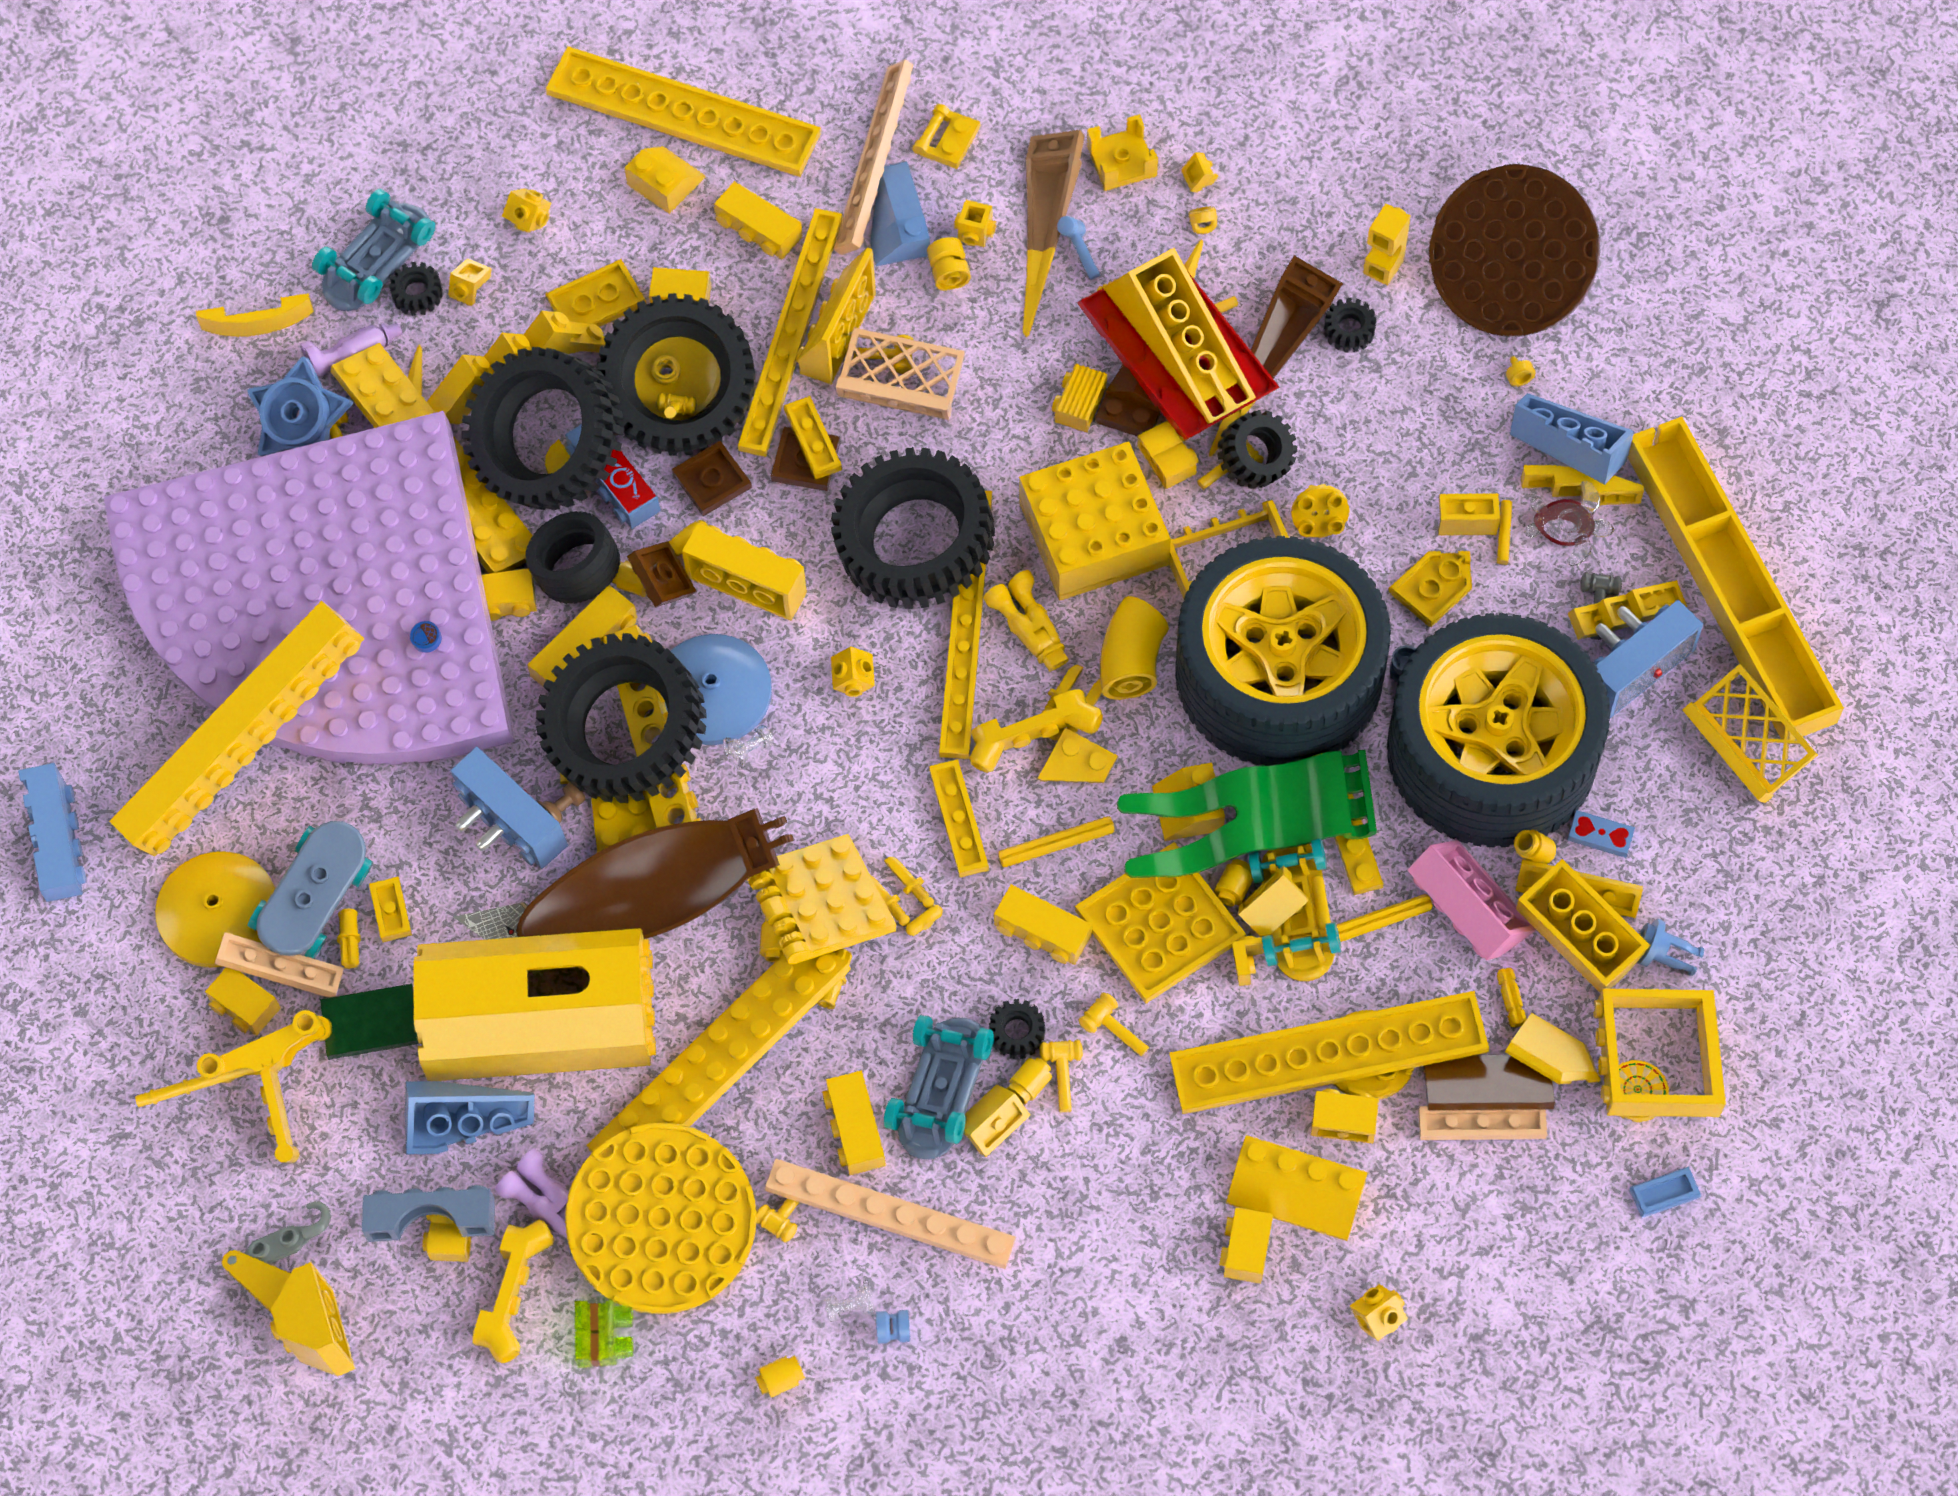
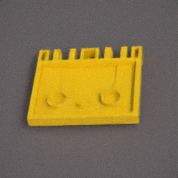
M849 833L778 855L779 866L751 876L747 880L753 890L760 889L755 897L761 904L760 908L768 924L772 926L773 933L776 936L785 934L778 943L783 949L789 964H797L896 931V922Z

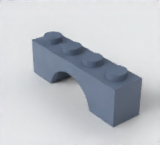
M473 1185L469 1186L467 1190L440 1187L436 1191L423 1192L420 1189H407L404 1193L394 1194L389 1191L379 1190L373 1192L372 1195H363L362 1233L368 1242L398 1241L409 1224L426 1215H441L451 1219L457 1225L463 1237L495 1235V1198L490 1188Z

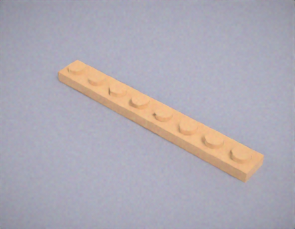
M906 59L887 67L833 249L839 254L844 255L857 250L863 244V236L871 217L872 205L878 193L879 181L884 173L886 157L891 149L890 143L893 133L897 128V119L900 109L904 104V95L911 80L910 75L913 64Z
M776 1158L765 1185V1191L1003 1269H1006L1016 1236Z

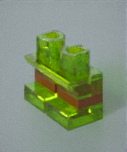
M613 1300L606 1301L605 1303L575 1301V1361L578 1368L617 1365V1359L634 1356L633 1337H617L616 1328L633 1327L632 1307L615 1306Z

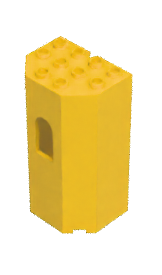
M639 928L418 944L417 956L414 957L413 961L414 1025L418 1043L422 1044V1046L417 1048L418 1058L427 1081L651 1066V1056L656 1055V1039L653 1037L652 1026H655V1011L652 1008L651 999L654 998V982L651 979L650 969H653L652 950L650 951L649 939L643 938L642 930ZM580 967L586 970L590 976L587 988L580 993L528 997L527 970Z

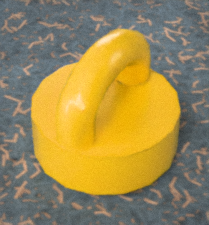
M1214 206L1199 207L1189 211V220L1195 233L1208 234L1217 227V212ZM1211 222L1207 227L1198 226L1199 223Z
M1515 356L1510 357L1511 366L1505 373L1510 385L1519 387L1532 381L1536 374L1532 362L1528 360L1519 361Z

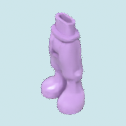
M380 323L379 327L374 325L367 326L339 339L329 349L320 350L311 341L300 343L303 356L309 358L317 376L320 377L331 371V365L379 342L385 348L392 343L393 338L403 334L398 323L388 326Z
M532 1148L519 1161L517 1172L539 1188L543 1196L536 1195L515 1171H510L503 1176L495 1188V1193L504 1199L520 1201L526 1205L533 1218L545 1221L546 1225L554 1231L567 1237L565 1211L569 1191L565 1184L551 1179L543 1170L544 1157L536 1148Z

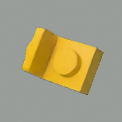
M467 258L450 273L448 296L472 306L476 302L477 290L491 278L492 268Z
M1244 936L1232 942L1239 986L1251 985L1250 974H1256L1253 955L1264 953L1262 937Z

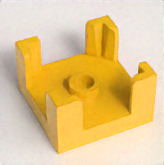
M1140 114L1127 118L1126 131L1101 137L1100 126L1087 129V149L1104 191L1157 176L1158 157L1154 148L1149 151L1144 139V123Z

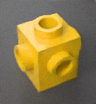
M525 188L510 191L502 217L514 223L515 228L523 232L541 229L549 220V209L552 203L543 199V195L538 191Z
M965 199L961 213H957L954 222V229L958 230V239L969 246H986L988 237L993 238L997 222L993 221V206Z
M850 646L832 656L831 673L833 689L845 693L849 697H857L874 687L873 654Z
M1381 1284L1367 1290L1362 1297L1350 1305L1360 1328L1376 1341L1394 1332L1399 1325L1408 1319L1402 1308L1405 1306V1303L1401 1296L1395 1290L1389 1291Z

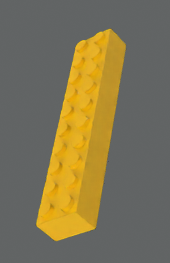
M321 600L109 822L133 846L154 857L165 852L170 847L171 840L179 832L186 830L191 825L192 818L200 810L206 809L212 803L215 794L234 780L235 774L242 766L252 762L256 752L262 745L274 739L277 730L285 722H289L295 717L298 712L297 709L306 700H310L317 694L318 687L326 679L333 677L338 672L339 665L347 657L354 655L359 650L360 643L365 638L340 614Z

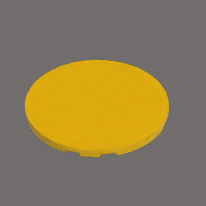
M649 1123L631 1127L610 1137L600 1144L585 1160L575 1175L567 1197L565 1227L568 1245L576 1265L586 1280L599 1293L612 1302L630 1310L648 1314H672L690 1310L706 1303L721 1293L735 1279L751 1251L755 1237L757 1213L755 1198L749 1180L738 1160L726 1147L722 1146L708 1134L692 1127L674 1123Z

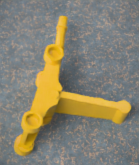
M299 1011L294 1016L292 1024L221 1056L213 1053L202 1055L197 1061V1071L201 1076L189 1080L184 1079L183 1082L156 1090L151 1089L149 1092L136 1095V1104L138 1107L149 1104L155 1105L159 1101L182 1094L188 1095L192 1091L219 1083H229L242 1076L261 1075L263 1086H260L261 1098L265 1105L268 1104L270 1116L267 1117V1125L270 1134H275L278 1146L275 1149V1157L282 1163L292 1164L298 1160L299 1150L292 1143L278 1071L283 1067L290 1066L300 1050L314 1041H324L329 1038L333 1029L332 1024L327 1018L317 1016L311 1011Z

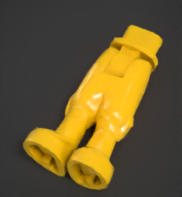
M1023 570L1009 581L1008 589L1004 584L995 585L985 593L983 600L990 608L998 610L1004 615L1010 631L1037 658L1039 664L1044 663L1048 671L1052 672L1065 665L1069 659L1064 653L1065 646L1061 643L1057 630L1048 617L1047 610L1041 604H1038L1032 595L1031 590L1035 583L1033 574L1030 570ZM1011 595L1018 601V603L1024 609L1025 615L1021 614L1017 610L1016 606L1014 605L1011 599Z

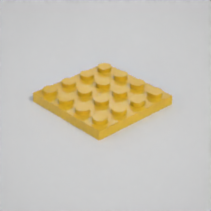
M1173 842L1159 852L1174 850L1179 847ZM1199 873L1181 877L1130 878L1123 874L1075 905L1076 913L1081 919L1092 924V934L1145 1004L1231 949L1232 942L1246 936L1244 930Z

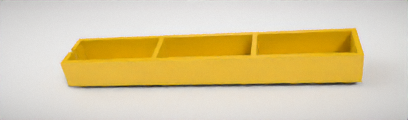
M1681 416L1658 425L1657 432L1652 427L1633 434L1628 460L1640 482L1644 485L1646 493L1739 663L1802 736L1837 724L1844 707L1684 418ZM1759 699L1764 709H1766L1765 702L1762 699ZM1771 711L1770 717H1777V716ZM1771 721L1780 739H1784L1785 726L1783 723ZM1790 733L1789 740H1795L1794 736Z

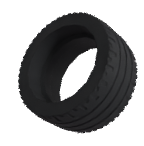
M571 511L549 519V521H546L537 529L527 545L525 556L531 575L541 590L549 598L559 603L577 604L592 599L612 583L619 570L620 553L615 540L606 526L593 514L591 515L587 512ZM584 544H594L586 558L574 567L562 571H553L555 564L561 556L572 548Z

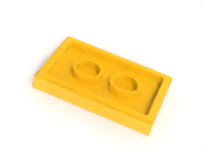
M622 259L545 293L546 299L553 311L563 313L569 322L595 324L598 327L624 316V312L629 308L632 311L637 310V303L643 300L646 303L644 296Z

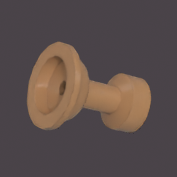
M570 782L563 787L564 795L556 802L537 801L559 823L562 821V811L571 804L579 806L586 800L584 793Z

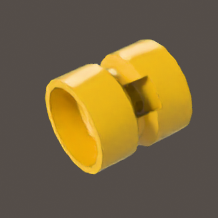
M954 237L941 238L928 246L927 256L930 266L933 268L932 274L938 289L948 291L964 287L969 283L971 274L968 263L965 260L962 242Z

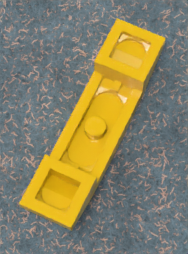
M309 293L281 297V307L227 316L224 307L198 310L196 311V317L201 330L223 336L244 337L267 334L287 328L308 317L314 312Z

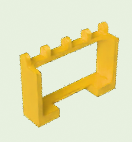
M1273 500L1262 502L1263 511L1247 516L1244 508L1237 510L1239 519L1219 524L1217 517L1211 518L1210 523L1212 527L1192 533L1190 526L1183 527L1185 536L1171 539L1169 565L1183 599L1186 591H1189L1192 581H1188L1175 549L1265 520L1269 521L1275 537L1285 536V538H1289Z

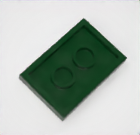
M412 983L320 999L322 1016L331 1022L333 1028L330 1037L325 1040L328 1060L419 1044L414 1025V989Z

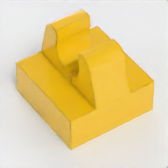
M1195 152L1181 169L1191 192L1201 191L1204 187L1212 185L1219 177L1218 174H1213L1211 167L1213 163L1207 160L1204 153Z

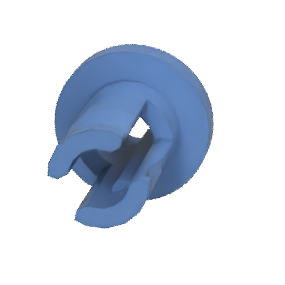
M1657 918L1652 924L1646 923L1639 934L1650 944V948L1637 963L1647 967L1654 960L1673 969L1684 970L1688 975L1693 976L1698 969L1697 967L1666 954L1670 945L1702 958L1704 948L1692 946L1688 941L1665 932L1666 923L1663 920Z

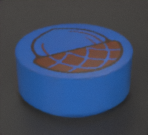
M422 621L412 628L410 640L418 651L429 653L439 647L442 635L434 623Z

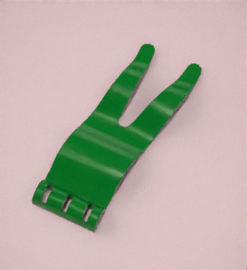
M1358 750L1353 755H1342V751L1326 752L1286 764L1245 767L1222 774L1183 791L1123 794L1117 801V809L1123 814H1145L1170 818L1198 816L1225 807H1233L1236 811L1234 820L1191 844L1174 850L1129 859L1124 866V871L1130 878L1187 876L1205 871L1232 858L1253 851L1297 847L1311 844V840H1324L1341 835L1346 839H1364L1377 833L1366 750ZM1356 766L1360 768L1355 772H1344V768ZM1363 792V796L1360 798L1348 799V794ZM1367 818V823L1362 825H1352L1351 821Z

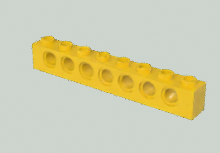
M637 625L612 633L621 641L622 634L629 633L636 640L638 635L647 637L652 643L648 632L643 633ZM604 636L603 638H604V641H605V644H606V643H607V637ZM624 683L617 685L636 756L638 757L653 745L652 740L661 734L667 721L668 711L665 707L664 698L654 688L646 685L644 689L637 691V688L642 683ZM654 708L652 715L644 718L645 713ZM685 764L681 765L686 771L681 778L675 772L669 777L674 784L668 789L660 783L657 785L659 794L652 797L647 792L657 828L673 825L675 819L680 815H684L681 823L702 820L700 817L697 818L695 809L699 807L694 792L689 790L687 782L691 781V777ZM677 788L676 793L672 797L667 798V793L671 789Z

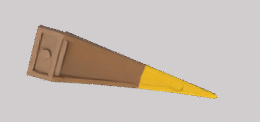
M1081 130L1036 135L1030 138L1026 156L1028 240L1022 331L1026 337L1030 335L1060 237L1057 223L1060 218L1067 214L1082 165L1080 156L1085 136Z

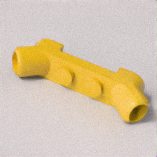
M1075 689L1054 696L1056 708L1001 728L997 718L976 726L971 731L975 747L969 757L970 763L976 769L989 773L994 771L1003 751L1013 747H1025L1031 743V740L1039 737H1052L1060 729L1072 726L1088 734H1093L1098 731L1102 723V711L1100 708L1087 703L1082 690Z
M539 1219L524 1228L512 1224L507 1226L499 1250L503 1259H507L509 1262L493 1312L480 1310L475 1325L473 1345L487 1347L498 1363L510 1362L519 1355L521 1346L512 1332L509 1322L511 1315L516 1316L521 1303V1297H518L521 1285L525 1286L527 1284L530 1274V1267H527L528 1260L553 1246L554 1243L553 1235L545 1221Z

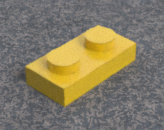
M399 876L369 883L382 943L411 936L412 931Z

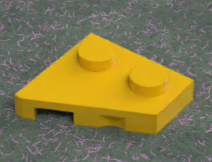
M1065 728L1039 774L1038 780L1042 782L1104 783L1118 755Z

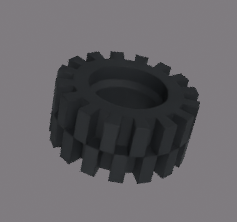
M416 261L411 262L412 267L409 268L407 264H403V271L397 268L394 271L395 276L391 275L390 278L391 284H389V289L395 306L398 310L401 308L404 314L410 311L411 316H416L417 311H420L421 315H425V309L427 308L430 312L433 311V304L438 306L440 304L439 298L443 296V289L437 271L434 272V268L431 265L427 268L424 262H421L420 266H417ZM421 282L427 286V289L421 294L409 295L406 293V288L412 283Z
M1346 298V303H1343L1342 299L1337 300V306L1333 303L1325 316V338L1328 337L1330 345L1335 343V349L1339 350L1342 346L1344 347V352L1349 353V348H1353V352H1359V346L1365 349L1368 343L1371 344L1375 335L1377 322L1376 317H1374L1375 312L1373 308L1369 310V304L1366 302L1362 306L1361 300L1357 298L1355 303H1351L1352 298ZM1343 319H1355L1360 323L1361 328L1355 332H1348L1341 329L1339 323Z
M1014 999V1003L1009 1004L1007 1000L1003 1002L1002 1008L998 1005L995 1008V1014H991L989 1029L994 1034L993 1047L995 1050L999 1049L1001 1055L1009 1054L1011 1059H1015L1016 1055H1020V1059L1026 1058V1054L1029 1053L1031 1056L1035 1053L1036 1048H1040V1044L1045 1037V1022L1042 1012L1038 1013L1036 1005L1030 1007V1002L1027 1000L1020 1004L1019 999ZM1015 1019L1024 1021L1029 1027L1028 1034L1022 1039L1010 1038L1005 1032V1027L1010 1021Z

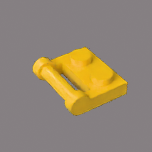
M936 104L932 110L933 116L920 140L915 141L912 151L920 156L958 169L980 129V121L953 112L943 104ZM942 121L948 122L949 124L936 148L929 146Z

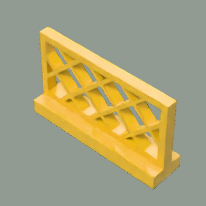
M1741 664L1737 665L1695 703L1690 702L1682 709L1756 799L1763 803L1769 801L1774 796L1773 793L1818 756L1816 751ZM1741 674L1747 681L1746 694L1730 693L1731 681ZM1723 688H1725V693H1719ZM1752 688L1758 695H1751ZM1713 697H1724L1723 714L1711 713L1705 704ZM1730 698H1745L1744 715L1728 714ZM1751 699H1762L1765 702V717L1749 716ZM1771 711H1772L1777 717H1770ZM1716 718H1722V725ZM1728 719L1743 720L1742 737L1730 736L1728 734ZM1749 720L1764 721L1763 738L1747 737ZM1770 721L1783 723L1785 726L1784 739L1768 738ZM1790 733L1794 736L1796 740H1789ZM1734 740L1741 741V748ZM1747 741L1762 742L1761 759H1751L1745 754ZM1768 743H1784L1782 761L1766 760ZM1789 744H1799L1808 753L1798 762L1787 761ZM1754 763H1760V770ZM1766 764L1781 765V776L1771 784L1765 777ZM1787 765H1793L1788 771H1786Z

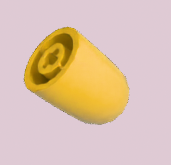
M1133 596L1123 598L1113 614L1104 636L1100 655V681L1102 693L1109 699L1123 700L1140 697L1153 690L1158 683L1156 673L1157 656L1160 645L1169 631V625L1156 608L1140 598Z

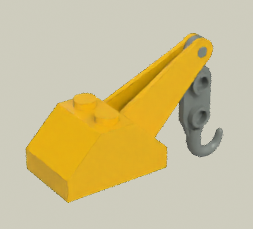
M314 1201L308 1203L306 1208L318 1209L321 1212L318 1222L309 1226H288L253 1241L244 1253L231 1250L223 1256L222 1266L230 1276L239 1282L272 1314L274 1321L270 1322L271 1331L276 1340H282L288 1354L292 1352L301 1363L338 1377L355 1370V1366L332 1287L312 1262L293 1269L291 1273L270 1265L273 1262L297 1253L307 1242L324 1232L329 1226L331 1220L330 1209L324 1203Z

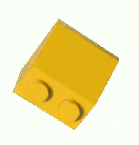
M664 146L642 149L624 167L627 185L668 214L706 177L705 174Z
M1211 762L1181 768L1152 785L1153 793H1173L1205 783L1215 778L1213 764ZM1223 808L1192 817L1170 818L1159 816L1164 841L1212 833L1225 823Z

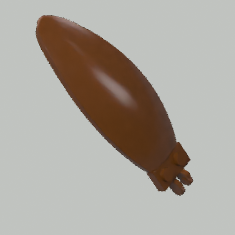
M755 808L728 820H701L678 823L652 829L622 840L578 864L540 893L522 913L516 928L517 936L528 937L641 928L643 938L648 939L676 929L719 905L740 888L749 877L779 866L774 848L794 841V837L792 834H785L774 841H770L767 831L784 826L787 823V819L783 816L763 823L758 808Z

